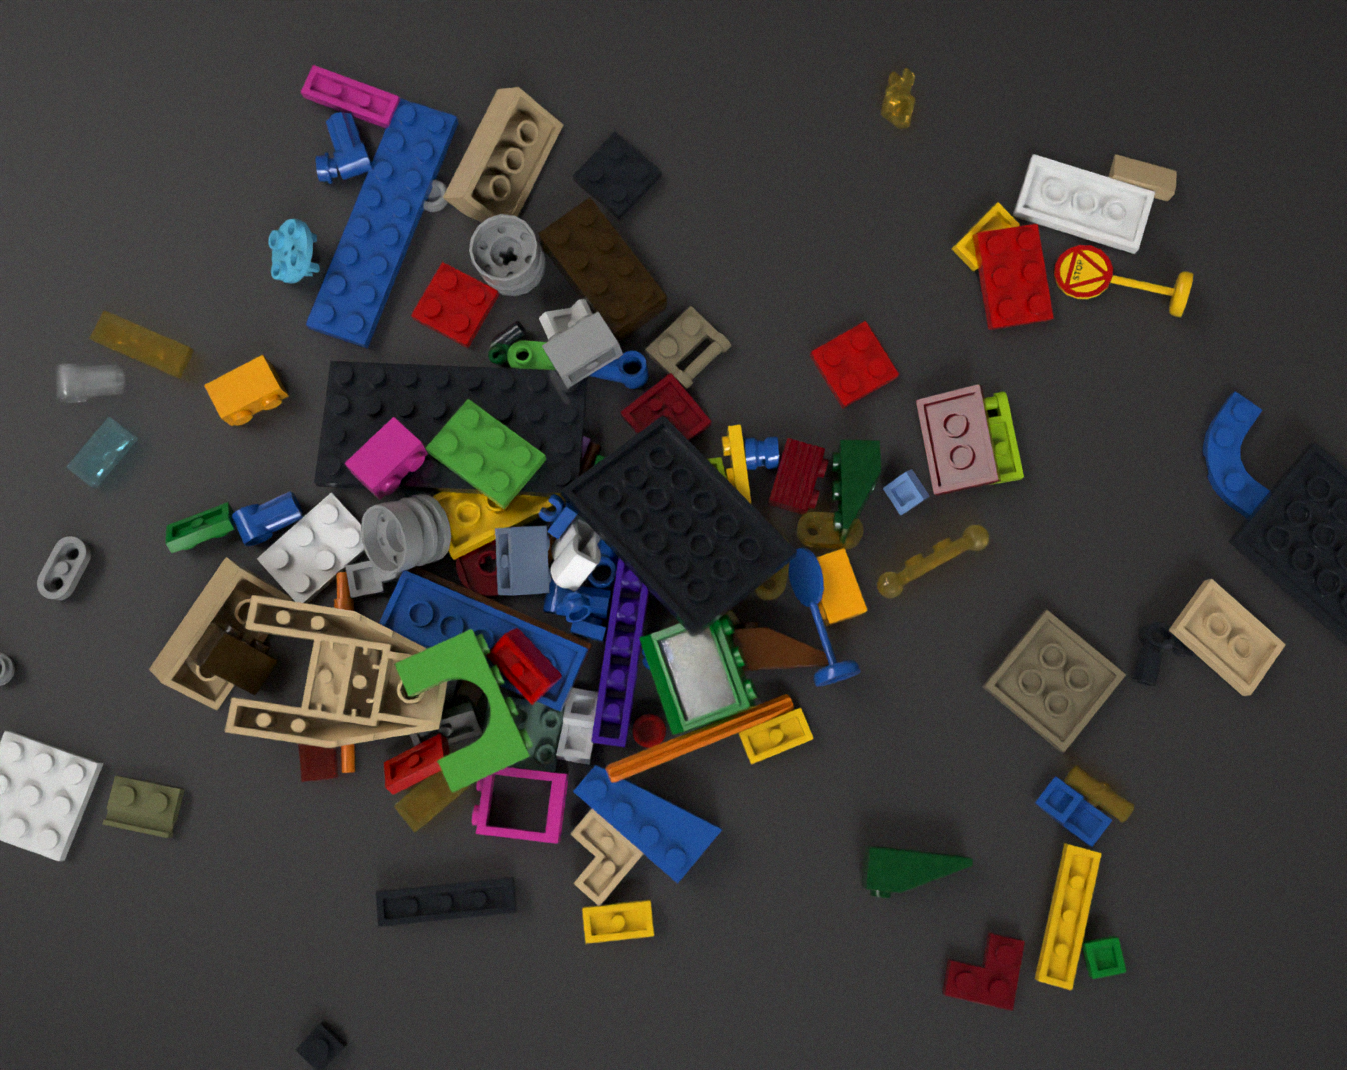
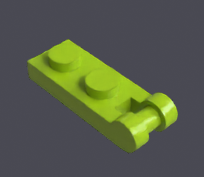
M1005 391L994 393L993 397L985 398L987 410L995 409L998 414L996 417H990L989 423L1001 482L992 484L1021 480L1024 478L1007 394Z

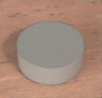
M434 179L429 198L424 202L423 206L424 210L429 212L440 211L448 203L443 199L447 190L446 186L441 181Z

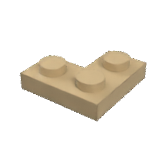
M591 809L572 831L571 835L596 857L573 884L600 906L643 853L595 810Z

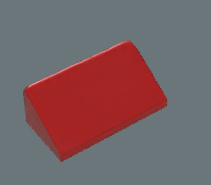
M518 628L505 633L490 650V653L486 655L531 705L535 704L562 677L561 673Z

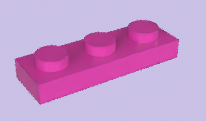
M315 65L312 66L301 90V94L305 99L343 113H351L354 117L384 128L389 126L400 102L399 96Z

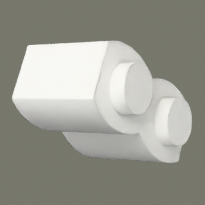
M576 515L560 538L556 539L551 546V553L554 559L551 565L552 578L558 586L568 588L574 592L601 560V553L597 546L600 537L579 515Z

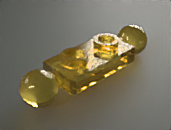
M971 525L965 529L960 539L952 542L950 537L932 546L935 552L924 558L919 553L905 561L906 568L901 572L883 573L877 581L879 593L886 598H895L900 595L904 585L957 557L968 549L972 551L984 549L989 542L988 531L983 526Z

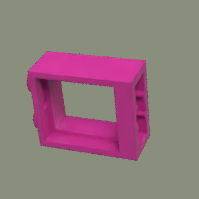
M506 767L477 781V791L482 792L480 805L474 806L472 825L477 826L476 834L558 844L561 842L569 774ZM495 774L552 781L545 832L488 825Z

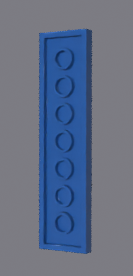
M400 98V102L389 126L386 127L371 164L373 169L368 171L306 322V326L309 329L368 349L423 213L424 202L428 200L433 188L432 182L437 178L458 126L457 116Z

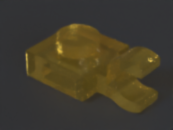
M904 68L902 77L895 71L890 73L889 85L886 87L881 115L898 129L910 126L915 98L910 94L911 87L915 81V74L908 68Z

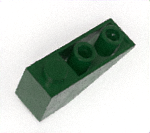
M840 440L838 452H832L831 467L832 471L837 472L838 481H833L832 500L838 501V511L833 513V531H839V543H845L877 485L881 472L880 440Z

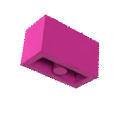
M393 417L348 459L345 465L368 490L381 500L385 495L392 494L399 487L400 480L409 472L416 471L423 464L428 453L422 442Z

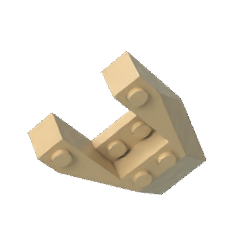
M252 595L245 629L314 641L302 707L232 697L225 732L332 748L440 729L448 681L414 697H410L394 665L427 648L355 611Z

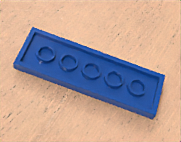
M406 570L402 572L379 622L380 625L427 649L472 629L476 636L483 634L488 648L491 650L505 633L518 628L561 673V679L537 701L562 712L589 650ZM485 655L489 666H494L490 659ZM499 670L505 683L501 686L521 694Z

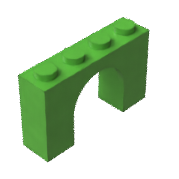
M472 629L394 664L410 697H414L451 680L470 681L478 685L488 697L491 717L482 737L475 743L437 760L452 793L529 757L530 754L527 749L533 747L526 729L518 730L513 718L519 714L511 696L504 699L499 686L505 683L497 665L490 667L485 655L490 653L483 634L476 636Z

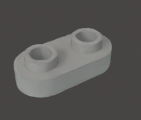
M69 536L62 538L56 543L37 580V588L42 596L52 600H64L73 593L91 558V549L87 542ZM77 549L79 555L75 560H72L71 554ZM62 579L63 586L57 590L56 582Z

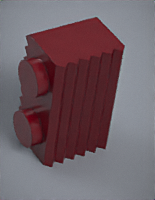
M787 438L768 505L801 515H806L808 508L815 509L820 490L814 489L817 477L824 478L829 459L823 458L825 448Z

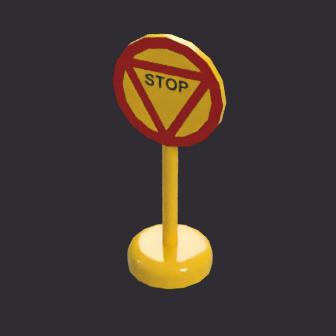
M1078 245L1067 249L1059 256L1054 269V278L1057 286L1066 295L1075 299H1090L1099 296L1108 288L1110 283L1171 296L1169 313L1176 317H1181L1194 275L1192 272H1181L1174 288L1113 275V266L1110 258L1101 249L1091 245Z

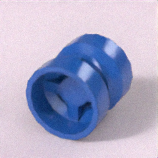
M777 436L766 437L764 441L756 440L754 437L744 438L747 470H755L759 466H765L767 469H778L779 448Z

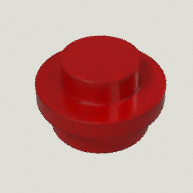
M645 714L635 721L632 733L639 745L651 748L659 745L664 740L666 727L660 717L654 714Z

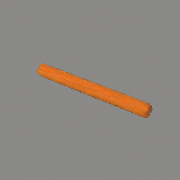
M784 694L759 704L754 708L721 719L606 766L608 778L611 782H617L791 712L794 709L793 702L788 694Z

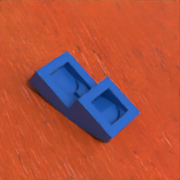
M1056 776L1035 802L1038 807L1091 849L1112 822L1109 817L1084 800L1081 794Z

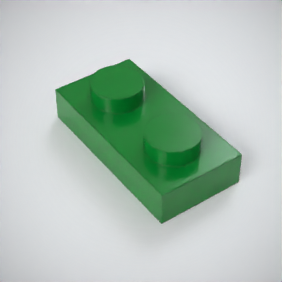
M229 502L166 525L165 544L170 552L175 553L182 549H191L198 543L211 538L223 537L234 530V520L232 518L234 511Z

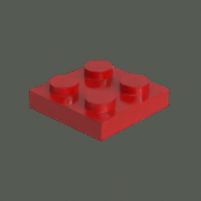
M442 262L412 312L411 317L420 324L469 348L499 297V292Z
M866 321L816 348L809 355L842 409L899 376V373Z

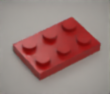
M1038 224L978 232L972 235L988 330L1054 319Z

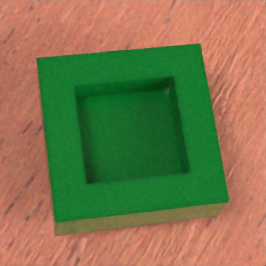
M1110 936L1082 942V949L1090 978L1096 979L1127 973L1119 937Z

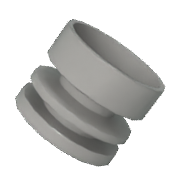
M500 214L487 218L477 226L470 240L469 253L472 264L490 287L498 290L501 295L518 296L528 293L539 284L545 273L546 259L543 248L535 233L525 221L514 215ZM515 256L517 259L516 262L510 261L509 265H507L506 260H512Z
M417 494L398 501L374 505L367 509L362 518L361 536L365 552L374 567L382 573L395 574L415 566L438 561L444 558L449 550L451 531L446 512L439 502L430 495Z

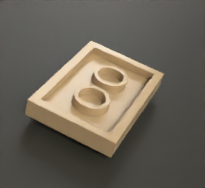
M1213 579L1204 580L1169 629L1172 634L1242 696H1249L1254 692L1286 645Z

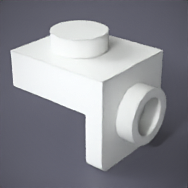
M581 299L571 308L547 311L539 317V320L549 339L552 335L558 332H565L575 326L580 318L593 314L587 301Z

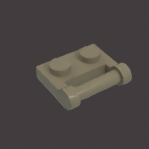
M690 306L645 351L667 374L672 373L683 388L687 390L693 384L692 379L720 352L725 353L731 347V343ZM707 338L712 344L684 371L680 370L677 366Z

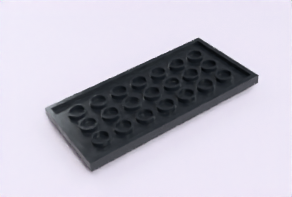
M330 361L314 483L317 487L367 489L350 472L345 462L393 417L396 418L422 442L426 450L429 443L469 399L546 456V461L520 490L517 496L550 497L552 494H556L562 497L561 490L581 475L588 376L567 388L556 370ZM429 453L425 457L423 464L416 471L409 472L400 480L401 483L396 489L403 491L482 494Z

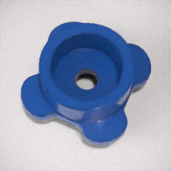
M579 591L569 593L562 599V604L556 606L555 612L557 615L564 614L568 622L582 621L591 613L590 605L594 602V598L592 595H581Z

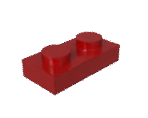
M439 733L384 762L385 788L394 795L441 771L437 760L450 755L448 739L442 733Z

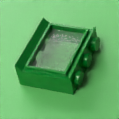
M728 614L719 618L695 639L680 623L656 633L639 637L673 735L684 734L756 707L754 699L758 698L757 690L752 679H747L742 666L746 665V660L740 646L735 647L731 634L735 633Z

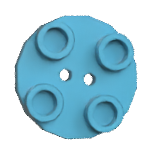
M294 218L289 219L280 226L279 230L271 232L268 243L272 249L271 275L274 279L292 284L298 282L304 276H313V272H320L319 264L311 262L313 242H317V235L311 233L305 222Z

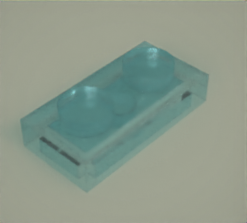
M108 417L66 467L90 487L96 489L138 438L117 421Z

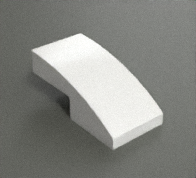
M573 688L565 705L563 725L556 753L557 759L590 765L594 744L591 742L598 692Z

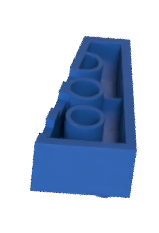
M595 765L573 791L676 883L683 878L722 831L721 827L625 778L617 782H611L606 769L600 765Z

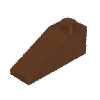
M758 622L739 623V629H734L735 633L732 634L735 647L740 646L746 660V665L742 666L744 671L829 666L825 652L767 627L759 628Z

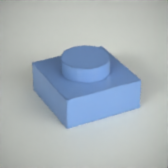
M912 469L906 471L883 488L900 516L930 497Z

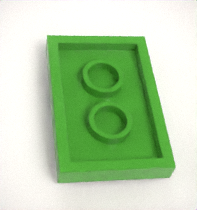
M469 399L426 447L430 455L503 509L509 505L546 461L545 454Z

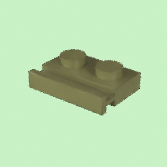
M115 776L106 808L108 810L107 816L103 820L102 825L164 838H173V828L178 819L185 789L125 776Z

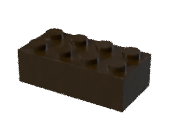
M590 197L538 233L544 252L580 299L587 301L592 314L600 313L618 343L667 309L666 294Z

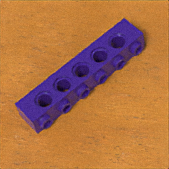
M618 558L591 742L627 747L641 652L639 637H643L649 589L620 558Z

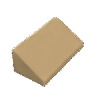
M1115 154L1109 178L1154 191V198L1168 202L1175 194L1177 171Z

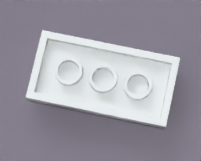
M1033 154L1013 216L1135 254L1140 247L1155 192Z

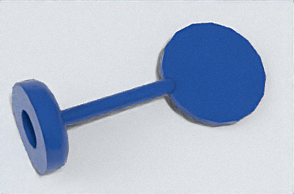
M804 547L796 549V557L788 565L791 587L801 604L810 607L829 666L818 670L814 674L815 685L817 687L825 686L853 677L861 672L860 667L854 660L837 663L818 607L824 591L821 566L816 556L809 549Z

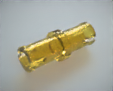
M1077 765L1070 770L1064 780V783L1087 797L1089 804L1094 807L1100 806L1122 823L1128 819L1134 810L1135 805L1109 789L1110 784L1105 781L1099 782Z

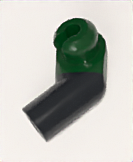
M519 321L514 322L493 337L488 351V358L492 363L496 365L504 364L507 361L509 348L514 342L526 335V330Z

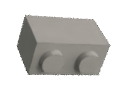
M599 312L580 318L575 326L565 332H558L552 335L547 343L542 345L567 388L623 355L618 341Z

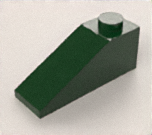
M865 845L862 887L870 890V896L891 898V892L902 893L973 866V859L960 855Z

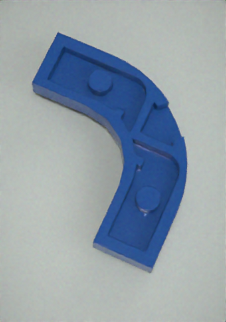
M1235 391L1227 398L1207 429L1203 442V456H1205L1209 473L1207 478L1214 491L1232 509L1248 518L1270 492V490L1258 483L1246 472L1241 461L1240 446L1246 433L1262 412V409Z

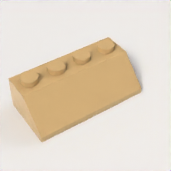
M519 87L498 89L443 199L466 216L480 222L500 214L518 217L563 124Z
M226 557L149 670L162 684L218 710L234 685L199 667L189 657L190 653L212 621L223 628L226 623L233 625L245 633L242 638L249 642L253 638L264 642L269 634L245 629L252 595L292 601V598L253 572Z

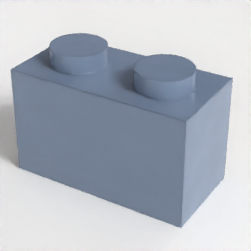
M547 526L495 528L498 595L549 593L551 571L548 567L550 539L547 535Z

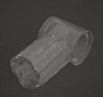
M62 364L55 368L57 400L60 402H85L91 396L124 393V388H126V377L122 366L119 364L91 367L80 364Z

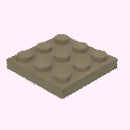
M1045 610L982 687L1057 750L1065 752L1126 674L1051 612Z

